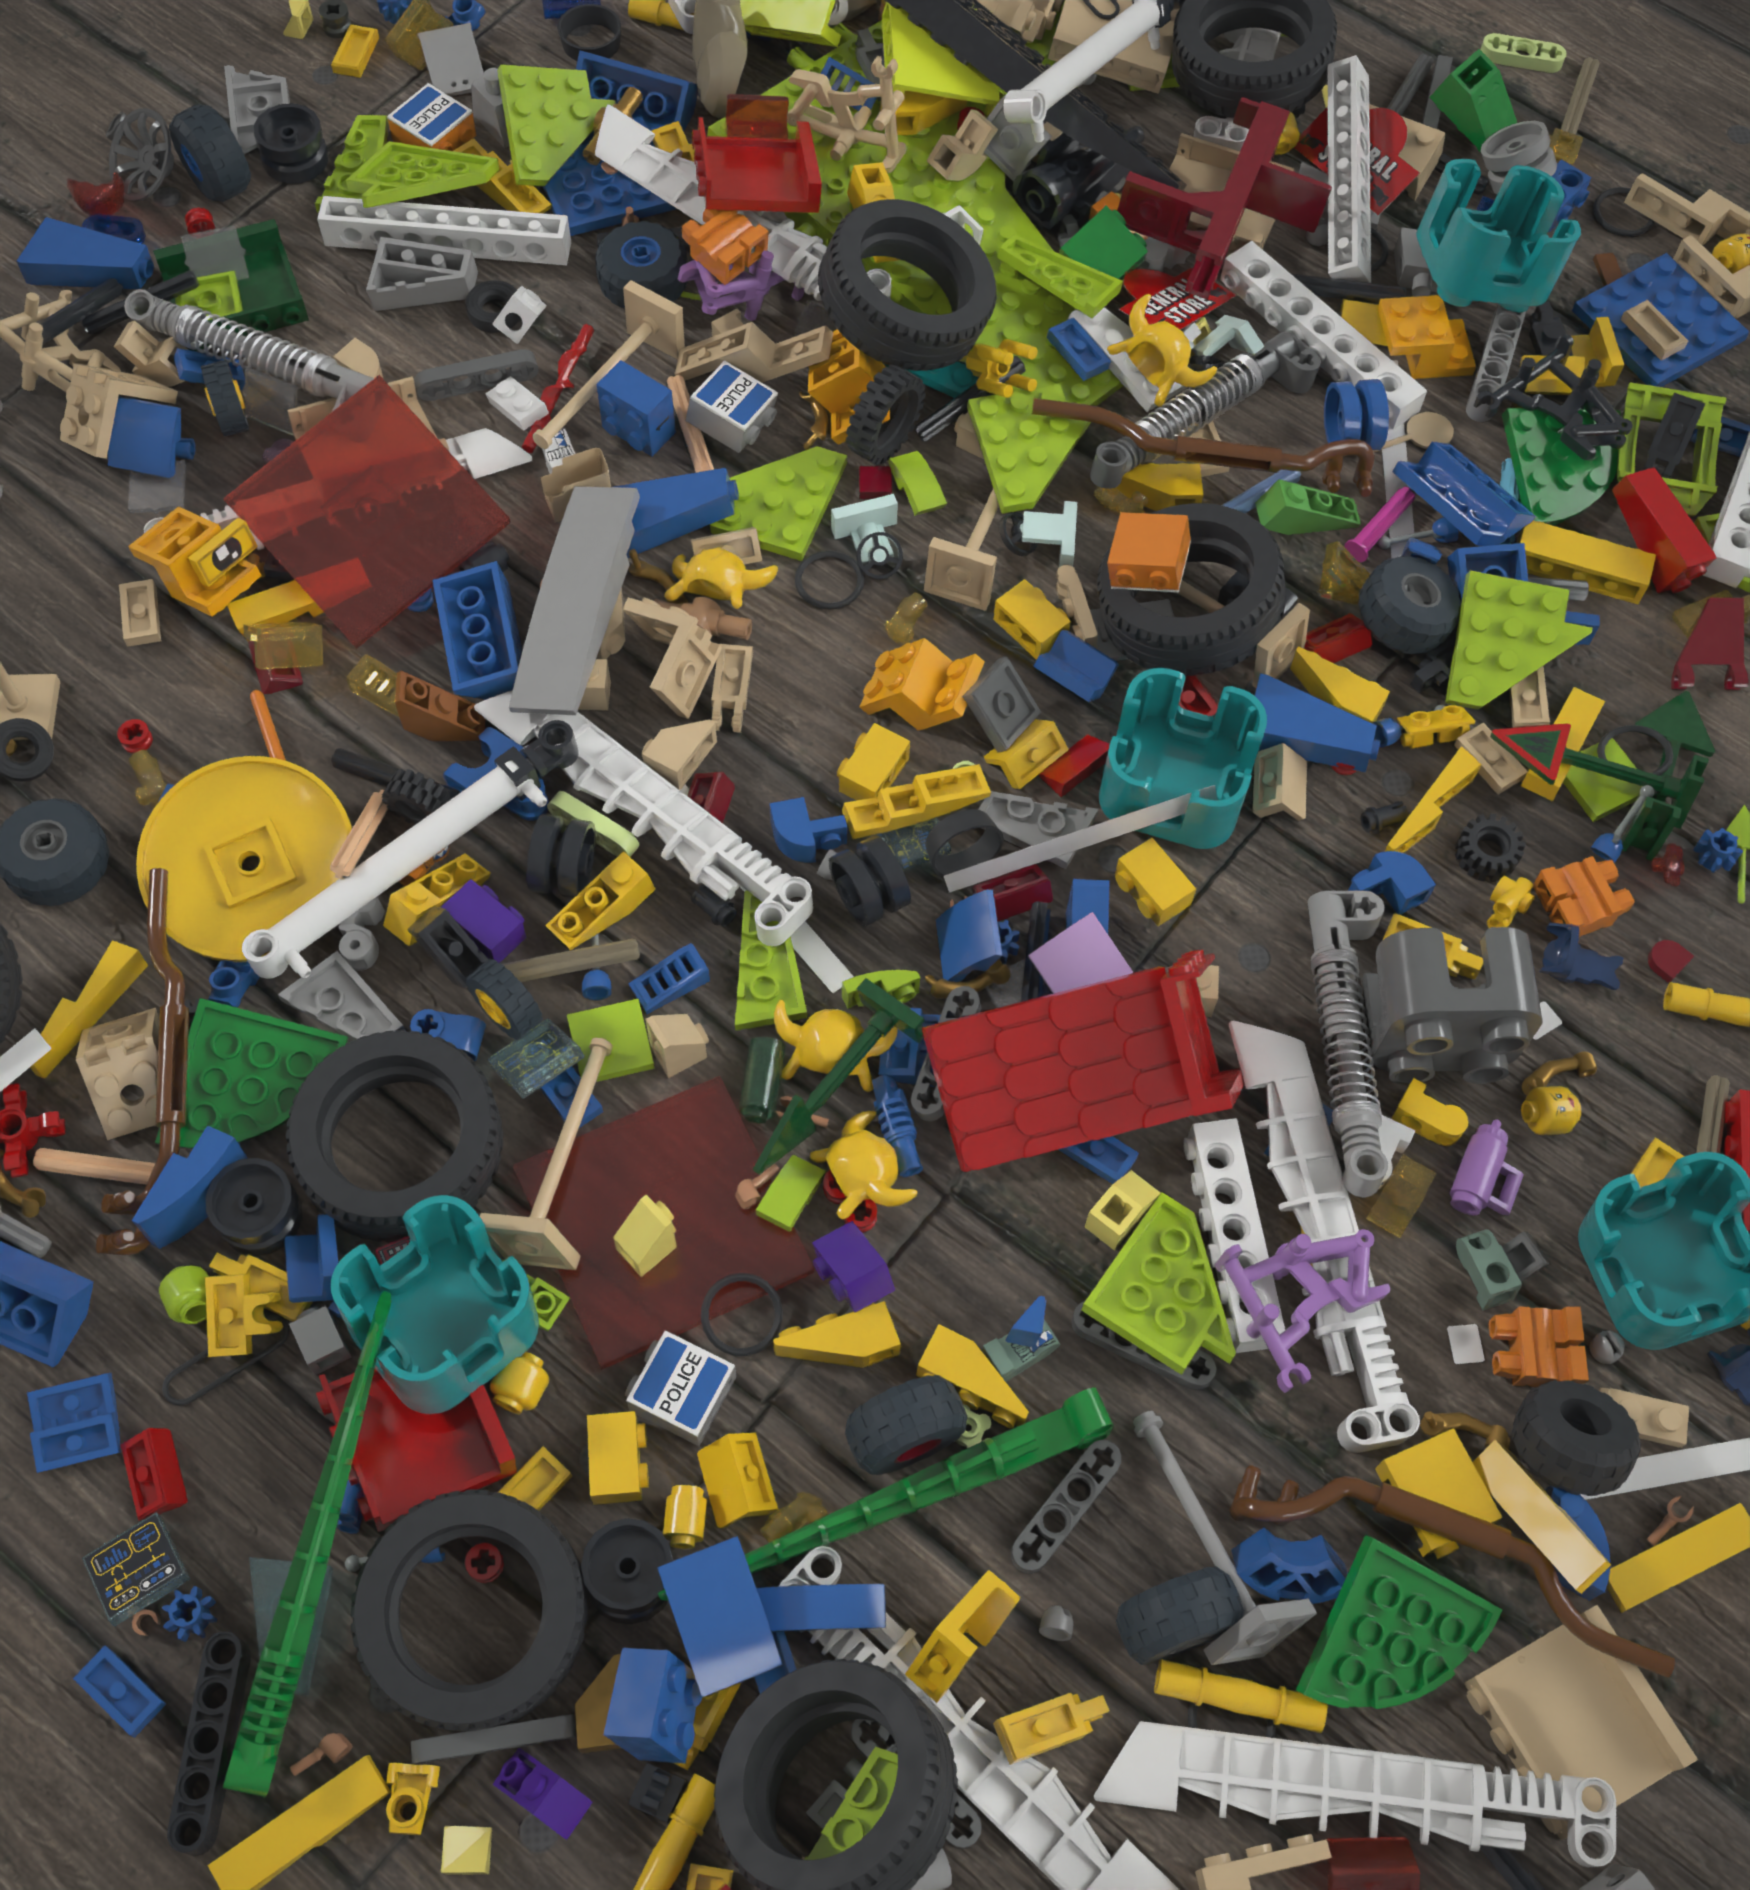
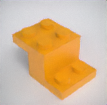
M1439 295L1380 299L1378 311L1390 356L1406 355L1413 379L1468 376L1474 374L1476 364L1463 319L1449 320L1444 301Z
M836 329L833 331L829 359L809 366L808 393L831 413V439L840 445L846 442L848 436L846 434L847 428L851 425L849 419L850 416L855 414V411H853L855 404H859L861 401L859 396L862 391H867L866 386L870 380L874 382V376L878 372L881 373L882 369L886 366L857 349ZM890 409L887 415L885 416L882 424L890 420Z
M179 506L128 546L134 557L155 567L171 597L211 617L224 610L228 603L240 593L248 590L251 584L262 576L256 565L242 559L209 587L202 584L188 557L222 530L218 524Z
M926 638L906 643L902 647L885 651L878 657L872 679L863 690L865 695L859 708L868 715L891 708L918 731L962 717L967 707V703L962 696L977 682L985 661L977 654L952 661Z

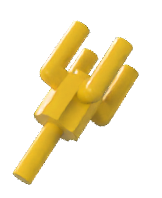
M1004 339L998 348L985 344H976L973 346L972 351L970 350L966 356L959 360L966 363L967 369H970L974 376L979 377L976 385L980 390L1009 398L1013 394L1012 386L1030 392L1034 391L1037 387L1035 379L1020 374H1013L1005 383L999 382L1000 377L1008 374L1014 359L1013 354L1031 360L1036 358L1038 350L1034 346L1010 339Z

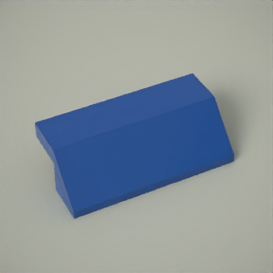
M1432 441L1419 463L1398 461L1392 471L1475 545H1499L1530 524L1536 517L1451 444Z

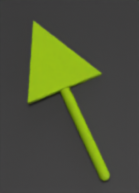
M1745 805L1726 829V831L1738 837L1737 847L1743 850V853L1738 858L1739 904L1745 902L1746 849L1750 850V813Z

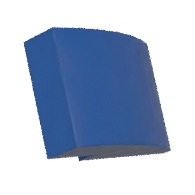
M207 1126L187 1159L175 1153L172 1154L132 1219V1222L154 1247L160 1249L178 1240L208 1218L206 1213V1193L211 1181L224 1167L238 1160L248 1159L233 1136Z
M738 1536L657 1567L702 1698L783 1666Z

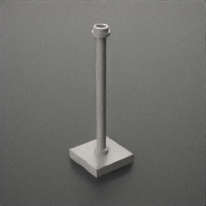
M1092 74L1077 87L1079 88L1082 84L1090 85L1095 81L1097 74ZM1005 95L986 118L998 130L984 153L1014 182L1016 177L1027 169L1031 164V160L1042 150L1052 136L1044 129V140L1037 143L1032 134L1031 124L1009 123L1004 115Z
M1154 1411L1144 1412L1133 1421L1135 1434L1139 1438L1145 1437L1214 1565L1230 1575L1245 1610L1243 1618L1206 1647L1204 1652L1211 1665L1264 1657L1283 1642L1285 1638L1314 1617L1317 1612L1309 1599L1255 1605L1159 1430L1163 1426L1161 1417L1156 1416Z

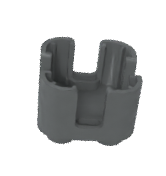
M1508 927L1488 928L1480 941L1487 984L1484 983L1480 987L1458 989V987H1454L1450 983L1444 938L1439 929H1409L1392 934L1382 940L1376 950L1378 974L1364 973L1362 977L1373 1065L1389 1071L1390 1081L1403 1085H1409L1413 1078L1421 1082L1428 1081L1434 1077L1435 1071H1462L1463 1079L1474 1084L1492 1083L1507 1077L1509 1074L1508 1064L1519 1058L1525 1048L1530 1045V1041L1543 1023L1530 941L1525 932Z

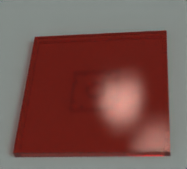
M380 375L375 377L223 498L231 510L240 519L246 521L250 531L356 649L432 588V580L449 574L511 523L510 518Z
M721 1076L583 1134L574 1140L545 1219H549L581 1256L576 1270L557 1269L601 1370L648 1349L654 1340H660L664 1331L677 1336L701 1325V1307L708 1290L725 1276L735 1273L753 1274L766 1280L775 1290H778L814 1273L812 1262L794 1226L789 1232L756 1215L757 1207L772 1184L771 1179L757 1189L761 1199L755 1205L742 1209L735 1197L741 1181L745 1179L753 1180L759 1176L753 1171V1167L760 1156ZM555 1147L513 1165L531 1210L533 1209ZM647 1194L655 1204L661 1201L672 1213L674 1219L671 1222L676 1229L674 1236L677 1248L641 1277L616 1250L613 1237L639 1200ZM748 1281L729 1283L722 1287L712 1299L709 1308V1321L768 1293L762 1287Z

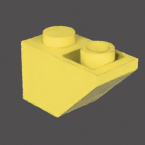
M1131 1170L1112 1184L1090 1210L1085 1228L1115 1251L1160 1195V1192Z
M647 1194L639 1200L613 1237L616 1250L641 1277L677 1248L674 1236L676 1229L671 1222L674 1219L672 1213L661 1201L655 1204Z

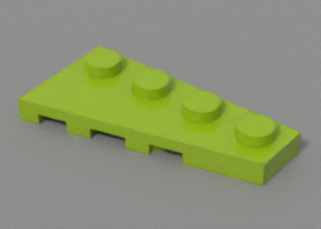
M387 115L356 116L344 141L345 148L341 155L338 154L334 162L335 169L324 183L325 190L322 196H318L315 202L317 213L320 211L323 196L362 199L361 193L348 192L346 179L387 143L389 128Z
M1015 234L999 247L998 259L1092 319L1121 291L1123 281Z
M748 890L744 893L735 1031L775 1024L774 1012L779 1000L785 1002L786 1013L791 1021L807 1018V1010L791 936L778 946H767L758 939L754 916L756 909L762 901ZM770 921L767 922L765 925L768 927H773L778 925L779 922Z
M875 1746L844 1795L845 1799L833 1818L830 1817L821 1832L820 1839L809 1856H806L804 1860L823 1859L841 1853L860 1841L874 1827L884 1813L894 1790L898 1770V1754Z

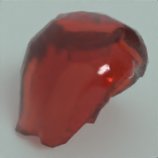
M117 171L113 173V178L109 183H102L98 186L86 181L79 182L70 178L66 180L67 188L74 201L86 215L103 220L111 217L123 207L124 180Z

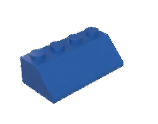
M579 51L576 70H585L587 72L591 99L615 100V104H618L628 87H635L642 93L643 101L633 113L632 118L642 116L647 129L650 131L679 121L684 132L694 114L698 96L697 83Z
M497 561L432 580L451 683L455 695L487 700L512 691L522 655V646L509 583Z
M0 1241V1344L46 1365L55 1367L88 1314L94 1281Z

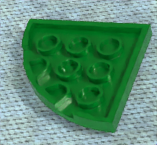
M1507 408L1501 415L1521 503L1536 516L1534 521L1544 522L1552 526L1561 524L1564 520L1583 513L1608 489L1617 472L1618 449H1614L1611 446L1594 447L1596 450L1595 457L1590 460H1583L1560 441L1565 426L1552 416L1537 409L1528 411L1524 408ZM1579 410L1578 413L1583 417V425L1597 424L1586 410Z
M200 998L188 1035L186 1125L180 1128V1149H193L207 1126L233 1136L238 1144L278 1128L290 1118L289 1111L293 1105V1099L299 1093L298 1089L305 1082L308 1074L326 1056L332 1054L339 1047L345 1046L349 1038L344 1035ZM160 1128L155 1140L156 1145H160Z
M1365 1535L1296 1691L1322 1703L1341 1708L1373 1707L1381 1709L1415 1700L1437 1689L1455 1675L1454 1669L1465 1660L1470 1652H1478L1492 1632L1502 1609L1375 1538Z

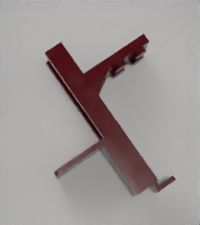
M1244 97L1240 99L1233 123L1249 129V132L1223 191L1187 193L1129 171L1117 211L1125 219V226L1129 230L1196 254V263L1184 291L1208 300L1246 208L1308 232H1315L1332 186L1271 163L1290 111L1263 101L1258 103ZM1192 212L1211 219L1207 230L1191 231L1187 229Z

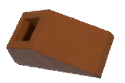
M402 670L397 673L395 705L404 730L430 741L480 740L478 736L485 730L486 718L474 709L475 703Z

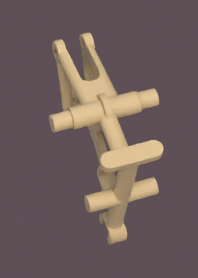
M877 56L871 65V71L875 77H879L880 84L861 85L857 91L853 92L833 91L827 76L824 74L800 69L795 70L790 76L789 82L803 88L804 91L794 103L793 108L786 114V121L792 126H796L797 121L809 122L810 129L836 139L834 147L830 152L831 158L836 161L840 160L843 154L847 153L852 144L858 142L886 147L887 156L883 160V164L887 173H891L906 152L905 143L898 142L895 112L905 99V96L899 90L893 93L892 77L898 69L896 59H892L887 68L882 65L881 56ZM881 97L882 110L874 120L873 126L878 131H882L885 128V134L863 129L872 114L870 108L863 106L868 98ZM816 98L821 106L830 108L832 105L835 114L810 104ZM862 105L863 107H861L859 112L855 113L852 117L849 106Z
M70 290L61 291L59 293V300L39 306V295L31 292L27 293L24 312L0 320V337L20 354V360L23 362L21 373L23 378L22 388L27 391L35 389L36 380L40 375L67 392L71 383L68 380L71 381L73 369L60 362L64 360H70L69 364L73 367L74 363L121 372L120 368L100 350L80 351L67 335L69 329L53 338L58 346L42 348L43 327L37 321L48 318L70 304L72 291ZM22 327L21 337L26 341L24 342L12 330Z

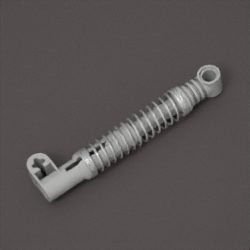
M135 290L126 298L124 305L126 314L147 330L164 333L173 337L175 342L193 350L197 349L201 353L206 352L208 356L214 355L216 359L227 360L228 363L232 362L235 366L241 365L243 369L249 368L251 372H258L262 376L267 375L269 379L276 378L278 382H285L288 386L294 385L296 389L302 388L304 392L314 396H331L336 398L337 401L331 414V422L338 432L356 443L365 442L373 434L388 397L386 382L340 366L330 356L318 354L316 351L308 350L294 343L291 344L286 340L282 341L281 338L273 337L267 333L264 334L263 331H256L252 327L238 324L233 320L229 321L228 318L220 317L209 311H203L195 306L173 304L153 296L146 290ZM212 318L213 323H208V319ZM218 321H221V323H222V326H221V327L217 326L216 323H217ZM227 324L230 325V330L225 329ZM238 327L239 333H235L234 329ZM244 331H247V333H248V336H247V337H246V336H243L242 333H243ZM203 343H204V350H202V349L199 348ZM211 347L213 348V353L208 352ZM220 349H221L222 356H218V355H217V353L220 351ZM229 352L231 358L230 360L225 358ZM237 356H239V363L234 361ZM245 360H246V363L248 364V366H244V365H243V363L245 362ZM355 406L363 408L362 411L354 410Z
M1321 891L1308 899V911L1314 946V954L1311 956V970L1315 976L1313 978V983L1316 985L1315 993L1318 995L1316 998V1003L1319 1005L1317 1013L1321 1015L1319 1023L1322 1025L1320 1033L1324 1036L1322 1044L1326 1046L1323 1049V1054L1327 1056L1325 1064L1329 1067L1326 1070V1074L1330 1077L1327 1085L1332 1088L1329 1091V1095L1333 1098L1330 1106L1335 1109L1332 1112L1334 1128L1341 1136L1345 1164L1342 1177L1344 1187L1355 1196L1369 1197L1379 1189L1388 1170V1161L1381 1151L1378 1129L1382 1125L1380 1101L1377 1099L1378 1090L1375 1088L1377 1081L1374 1078L1375 1070L1372 1067L1373 1059L1371 1057L1372 1049L1369 1046L1370 1038L1367 1036L1369 1028L1366 1026L1367 1018L1365 1016V1007L1363 1006L1362 987L1360 986L1361 978L1359 976L1358 957L1353 948L1350 947L1349 940L1369 939L1375 934L1384 912V904L1378 895L1369 891ZM1359 1044H1362L1365 1047L1362 1050H1360ZM1327 1049H1335V1052L1329 1055ZM1361 1054L1364 1055V1056H1366V1058H1365L1364 1060H1362V1061H1361ZM1330 1058L1336 1059V1063L1330 1065L1328 1060ZM1368 1059L1370 1060V1065L1365 1063ZM1362 1065H1365L1368 1068L1363 1071ZM1330 1069H1337L1338 1073L1331 1075ZM1364 1075L1370 1077L1367 1081H1364ZM1331 1080H1339V1084L1333 1086ZM1371 1080L1373 1081V1086L1368 1084ZM1365 1086H1368L1371 1089L1366 1092ZM1335 1089L1340 1090L1341 1095L1334 1096L1333 1091ZM1374 1091L1375 1096L1370 1095V1093ZM1367 1097L1372 1098V1100L1367 1101ZM1336 1100L1342 1101V1104L1338 1107L1334 1105ZM1359 1169H1366L1372 1175H1366L1362 1173Z

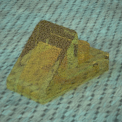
M1339 541L1327 544L1319 596L1358 605L1359 593L1370 576L1369 572Z
M1403 1154L1366 1219L1400 1238L1425 1198L1426 1192L1437 1173Z

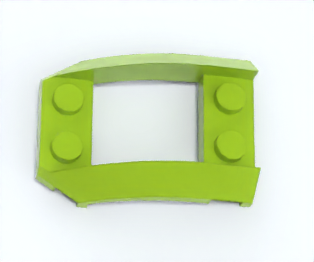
M1630 382L1623 418L1630 420L1633 427L1630 433L1625 435L1626 442L1624 446L1618 449L1617 478L1619 482L1626 475L1635 473V454L1640 420L1660 423L1673 393L1705 403L1695 427L1698 430L1693 457L1692 482L1663 478L1688 516L1694 517L1717 492L1718 486H1715L1716 460L1722 426L1720 422L1726 398Z

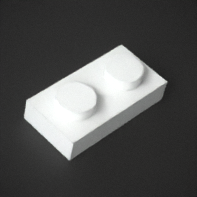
M511 376L485 393L489 403L523 431L535 421L549 414L545 403Z

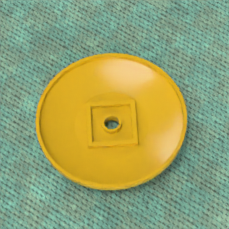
M243 756L220 760L206 765L180 780L161 798L153 809L144 826L138 845L136 866L139 889L148 909L149 871L154 868L166 869L168 871L166 934L181 946L201 956L219 961L247 962L242 952V944L250 933L256 930L270 929L339 880L335 877L336 873L330 870V865L352 830V825L344 807L334 792L313 773L296 764L264 756ZM257 856L260 858V863L255 870H242V863L247 857Z

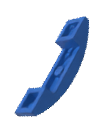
M885 1584L756 1588L771 1632L886 1628Z

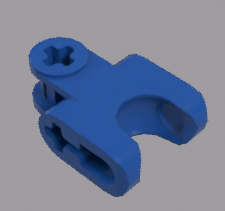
M487 727L478 738L480 739L484 755L489 757L488 762L478 768H467L458 763H453L443 773V778L447 786L457 789L461 793L495 769L494 760L513 746L519 752L523 747L499 731ZM539 779L541 788L539 789L543 792V795L547 799L548 804L549 800L547 795L545 794L544 782L542 779ZM516 796L504 805V807L517 814L520 818L531 821L537 820L540 815L546 814L548 811L547 804L544 807H538L528 797L521 801Z

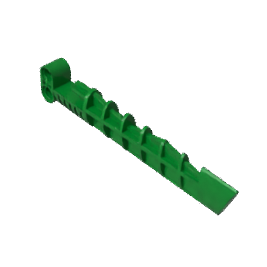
M383 1291L378 1299L359 1362L261 1653L225 1777L224 1789L262 1797L267 1796L305 1660L377 1362L376 1356L379 1354L391 1307L390 1292Z
M1096 1387L1083 1390L1069 1397L1063 1403L1062 1408L995 1437L987 1438L976 1445L745 1554L751 1575L773 1565H781L784 1561L812 1551L816 1547H827L830 1543L864 1530L869 1531L874 1526L906 1514H913L921 1508L950 1497H957L963 1492L989 1482L998 1481L1075 1447L1077 1450H1083L1095 1441L1106 1439L1114 1425ZM665 1589L658 1592L661 1600L669 1601Z

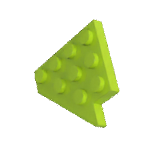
M500 65L497 73L516 185L546 186L594 131L593 124L597 112L602 107L612 106L615 104V100L591 99L587 72L585 70Z
M389 141L346 179L348 192L361 193L363 207L370 208L487 183L499 171L498 158Z
M1060 384L1039 387L1032 392L1027 390L1015 391L1009 398L991 395L968 399L967 409L1002 514L1034 508L1091 423L1032 414L1034 398L1066 402Z
M817 446L730 477V480H736L739 492V500H734L735 514L710 525L711 533L716 535L755 527L757 529L760 549L802 561L847 465V455Z
M1470 570L1466 574L1445 703L1479 710L1591 634L1592 627L1565 622L1570 590Z
M1161 1192L1086 1299L1081 1310L1181 1375L1201 1346L1230 1364L1236 1351L1195 1213Z

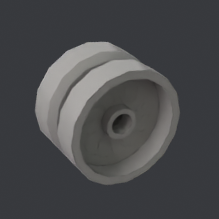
M1523 121L1512 124L1497 131L1482 144L1480 152L1484 165L1489 170L1488 178L1494 193L1498 194L1509 169L1515 165L1533 167L1550 176L1556 172V158L1554 151L1549 147L1550 137L1547 127L1543 122Z

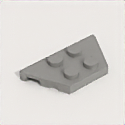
M227 65L224 66L231 131L241 146L243 153L246 154L257 148L254 137V124L258 116L268 108L290 103L288 85L285 77L264 75L262 72L250 70L249 75L235 72L234 66Z

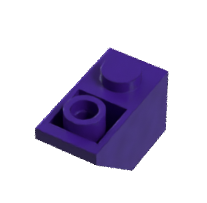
M518 1748L514 1755L506 1761L499 1776L493 1783L495 1787L566 1840L593 1803L567 1781L521 1748Z

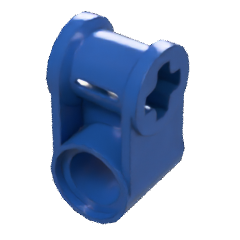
M424 1009L413 1016L410 1028L411 1031L431 1034L432 1037H440L446 1042L454 1044L456 1049L463 1050L476 1061L486 1024L481 1019L469 1015H455L432 1009Z

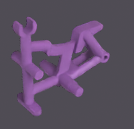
M763 251L760 262L756 261L749 267L751 274L743 271L726 285L717 284L720 281L703 267L699 261L695 260L682 265L678 275L680 282L694 280L703 302L701 308L704 313L714 315L717 309L746 302L747 308L744 316L751 321L756 320L764 295L769 293L770 287L785 279L775 272L771 273L774 255L769 251ZM732 264L729 265V270L733 268ZM794 286L792 298L799 301L804 295L805 288L798 289Z
M1362 1229L1355 1235L1311 1243L1308 1235L1300 1234L1289 1243L1281 1245L1274 1256L1244 1269L1238 1260L1243 1251L1240 1245L1236 1244L1226 1249L1214 1264L1218 1272L1226 1269L1253 1319L1247 1326L1246 1332L1251 1338L1263 1337L1281 1371L1277 1376V1384L1284 1393L1293 1388V1384L1289 1379V1373L1297 1375L1302 1385L1311 1379L1308 1368L1302 1363L1295 1364L1288 1349L1308 1333L1310 1329L1308 1321L1317 1311L1337 1301L1346 1312L1353 1313L1382 1300L1390 1292L1389 1284L1368 1287L1370 1247L1374 1244V1236L1370 1231ZM1348 1257L1347 1281L1337 1278L1327 1283L1310 1264ZM1291 1273L1310 1296L1291 1315L1292 1325L1279 1335L1273 1324L1279 1316V1308L1275 1304H1267L1264 1307L1251 1282L1273 1274L1274 1280H1280Z

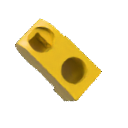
M1413 1078L1391 1119L1415 1130V1133L1439 1145L1451 1146L1455 1144L1468 1127L1469 1122L1466 1113L1458 1106L1444 1105L1425 1095L1423 1092L1427 1085Z

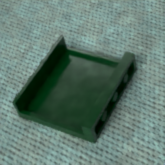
M275 219L153 250L163 281H167L187 271H193L196 277L235 271L243 311L222 316L228 318L229 321H236L238 324H244L247 327H252L256 331L260 330L264 333L309 321L304 301L298 289ZM175 298L171 299L170 302L176 304ZM213 319L208 320V323H213ZM218 321V322L216 323L217 326H219V327L222 326L221 321ZM227 324L225 329L230 330V325ZM238 327L234 329L235 333H239ZM247 331L242 333L243 336H248ZM204 343L199 347L202 350L204 349ZM187 348V349L190 350V351H198L197 349L193 350V349Z

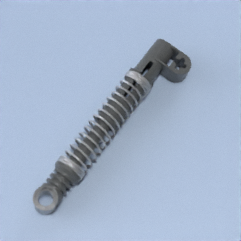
M1286 331L1280 332L1263 343L1264 347L1255 355L1242 353L1235 356L1222 367L1217 368L1216 374L1207 383L1195 387L1194 390H1192V387H1189V389L1176 395L1175 398L1170 399L1169 402L1163 404L1162 407L1157 408L1154 412L1149 413L1148 416L1143 417L1140 421L1135 422V424L1154 437L1168 439L1172 437L1174 439V436H1181V432L1185 433V437H1190L1206 424L1211 423L1212 420L1245 400L1246 397L1257 392L1269 377H1273L1291 392H1308L1312 388L1321 364L1320 356L1293 334ZM1176 401L1181 402V404L1176 406ZM1169 406H1173L1174 409L1169 411ZM1163 410L1167 411V414L1162 415ZM1123 436L1115 442L1102 443L1098 446L1090 472L1091 480L1101 488H1115L1121 483L1123 475L1141 463L1147 464L1156 460L1161 454L1146 452L1138 448L1135 442L1127 436Z

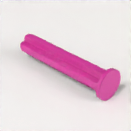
M1405 486L1402 489H1398L1354 539L1348 540L1345 543L1344 550L1351 559L1356 562H1364L1368 558V551L1415 500V494L1411 492L1409 487Z

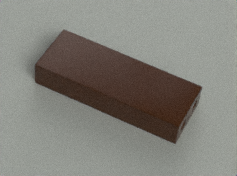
M1614 253L1595 254L1593 261L1604 286L1623 277Z

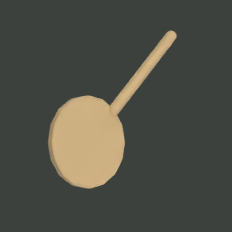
M1433 412L1418 413L1408 421L1406 426L1407 434L1386 441L1382 449L1408 440L1425 449L1429 447L1432 441L1449 444L1453 438L1454 428L1451 422L1440 414Z

